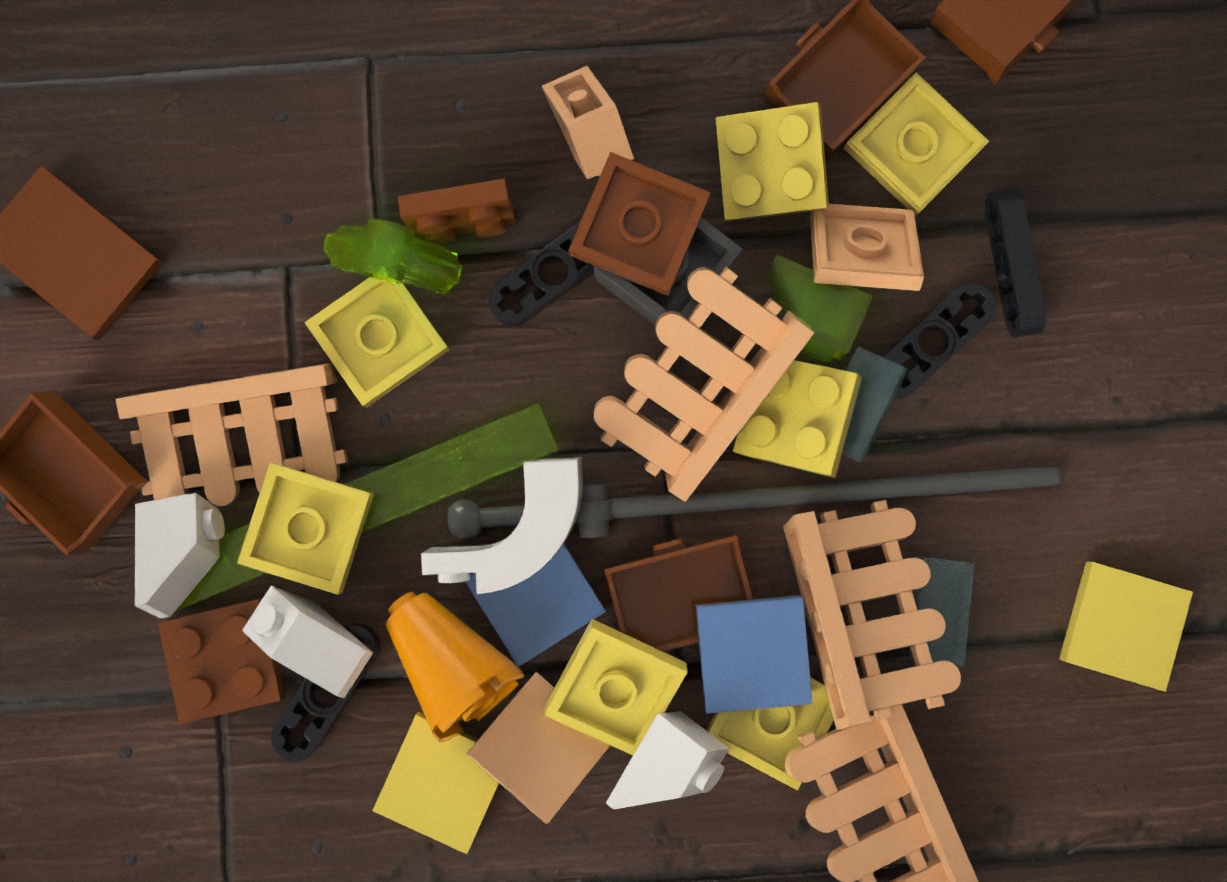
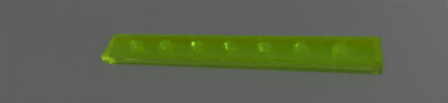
M537 403L344 485L374 494L362 530L363 534L522 467L525 461L541 459L558 452L559 449L542 408ZM250 524L224 534L223 538L219 539L220 558L177 610L184 609L267 574L266 572L237 564Z

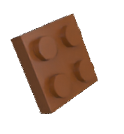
M610 152L569 248V255L669 296L711 193Z
M505 179L397 196L401 219L418 241L425 240L426 245L430 246L449 244L456 241V235L476 232L477 237L498 236L507 231L506 227L517 225L514 204Z
M263 598L158 623L179 725L281 701L286 698L279 662L270 658L242 631Z

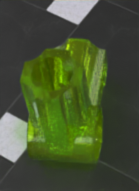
M370 218L366 226L341 225L337 231L326 235L323 251L328 255L331 267L348 273H360L391 283L401 284L403 282L436 294L448 295L450 289L458 284L462 271V265L458 261V253L448 250V248L413 237L414 231L410 228L380 219Z

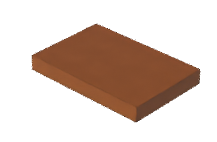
M43 166L37 169L0 214V264L91 338L100 340L163 264L154 254Z

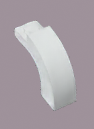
M582 457L535 459L523 462L525 506L521 520L512 534L499 542L487 545L431 547L421 553L422 575L438 574V582L458 583L469 581L470 573H476L477 594L503 590L531 577L552 559L566 541L575 524L583 492Z

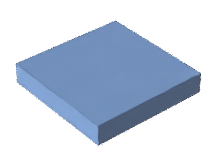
M565 543L539 571L509 588L491 593L477 594L476 573H472L470 580L465 581L518 667L583 627L591 619H595L606 612V609Z
M802 596L696 605L706 714L812 704Z

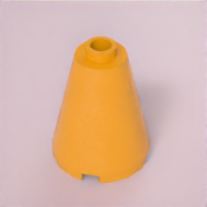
M414 592L406 593L389 607L388 611L391 616L386 621L387 630L432 734L438 742H446L464 732L459 724L462 720L468 722L475 718L479 721L489 714L517 688L519 683L516 680L524 677V673L515 663L428 593H422L417 596Z

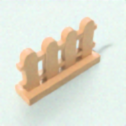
M726 266L720 275L706 267L697 268L690 273L687 279V288L690 295L699 302L688 318L675 311L661 314L656 321L655 330L658 339L667 347L657 361L644 354H636L630 357L624 367L627 382L635 388L630 398L624 403L616 397L606 396L601 398L594 407L595 422L605 431L601 436V441L610 447H613L617 440L621 441L648 460L644 465L645 470L655 477L661 469L666 472L665 477L668 491L684 502L691 496L814 334V331L808 324L791 311H788L782 320L777 317L782 307L771 298L762 306L735 287L733 282L738 275ZM711 312L743 333L732 349L700 328ZM757 343L761 348L752 360L748 362L744 358ZM680 355L711 376L700 391L669 371ZM723 386L729 389L719 404L713 401ZM648 398L679 418L669 433L638 412ZM694 428L697 433L688 445L682 442L683 439Z
M327 363L117 398L116 404L119 419L137 417L139 430L130 431L132 444H143L150 481L142 488L143 496L153 494L154 500L190 494L189 488L204 486L205 495L209 502L216 506H226L235 501L239 496V480L254 478L256 488L260 493L270 462L296 470L305 469L306 473L337 482L340 477L339 464L348 462L346 449L336 450L329 412L339 409L336 397L326 399L324 386L337 383L334 364ZM290 392L292 405L276 407L274 394ZM239 400L241 413L226 415L223 403ZM188 408L190 421L175 424L173 411ZM295 418L302 456L286 458L279 420ZM244 426L252 464L236 466L228 429ZM193 434L201 472L186 475L178 437Z
M886 500L873 502L870 505L872 513L838 520L836 510L822 513L820 515L822 523L818 524L815 512L811 511L793 515L783 526L800 593L803 597L804 608L836 730L871 722L869 711H874L876 721L892 718L890 707L925 699L928 709L944 706L942 695L955 691L961 682V674L956 665L949 661L932 662L927 642L934 641L943 635L946 628L943 616L938 611L930 608L917 610L912 591L919 590L929 582L931 576L929 566L919 558L903 559L898 541L906 539L914 532L916 527L915 518L907 509H888ZM882 546L886 563L852 570L847 552ZM826 556L832 557L836 574H831ZM896 595L901 614L866 622L861 602ZM842 606H845L850 623L848 626H845L840 608ZM910 646L916 667L884 674L880 673L875 654ZM855 658L860 660L864 675L862 679L859 678Z
M902 704L890 707L892 718L876 721L874 711H869L871 719L869 723L841 730L835 729L816 739L811 731H806L797 736L801 746L788 753L785 759V769L788 775L797 781L806 783L816 780L822 795L813 799L808 804L806 818L808 823L820 832L829 833L836 829L843 845L835 848L827 859V867L833 877L841 882H855L857 880L859 882H877L873 874L874 871L905 856L911 871L889 882H978ZM880 747L886 758V764H883L882 759L877 750ZM863 757L869 772L836 788L830 772L857 758ZM898 798H903L908 810L907 813H904ZM884 806L890 821L857 837L851 822ZM921 847H924L929 858L928 862H925L920 850Z

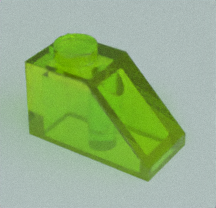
M776 255L768 269L767 277L777 302L782 307V314L785 316L788 311H791L805 321L814 331L813 336L803 347L802 351L813 358L825 362H831L832 357L840 360L849 353L873 296L848 285L814 283L813 270Z

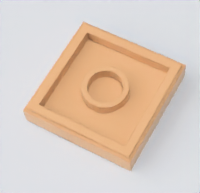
M829 204V209L811 211L810 227L814 283L920 291L924 273L913 210Z
M535 672L466 754L541 821L548 824L610 745L544 716L545 704L554 687L540 674Z

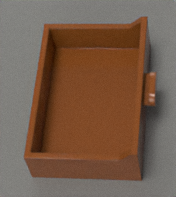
M852 0L825 28L816 22L797 41L796 45L801 51L768 83L763 99L773 108L818 102L821 105L825 159L828 160L918 71L926 57L871 5L869 0Z
M944 0L936 8L931 25L986 71L991 82L996 86L1033 48L1041 54L1059 36L1061 31L1055 26L1081 0Z
M54 390L31 393L0 431V491L10 500L6 508L21 523L25 525L34 523L66 556L94 547L148 482Z
M734 534L685 546L683 538L653 545L654 555L608 566L604 569L620 631L662 652L699 643L696 605L753 600L740 552L738 537Z

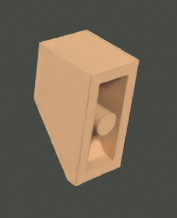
M588 66L542 85L544 94L570 151L587 180L601 175L610 152L629 160L634 159L617 107Z

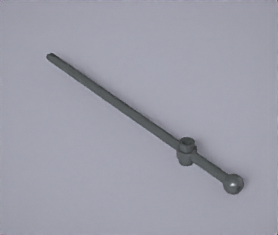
M1029 467L693 492L686 502L674 494L608 498L607 483L583 484L581 505L575 523H579V532L582 538L604 537L611 535L610 520L618 518L1055 486L1063 480V473L1057 467ZM462 499L455 501L448 508L449 532L458 539L468 540L479 535L483 528L517 526L523 515L525 505L480 508L479 504L472 500Z

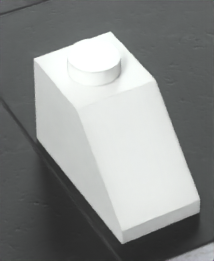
M197 493L135 504V606L158 618L171 617L220 558L219 539L223 538L225 532L222 514L218 508Z
M270 586L242 630L270 658L341 698H345L373 654L370 649L313 600L274 586Z
M681 711L658 713L606 804L612 809H619L682 798L703 792L707 793L716 785L723 774L724 766L721 762L729 748Z

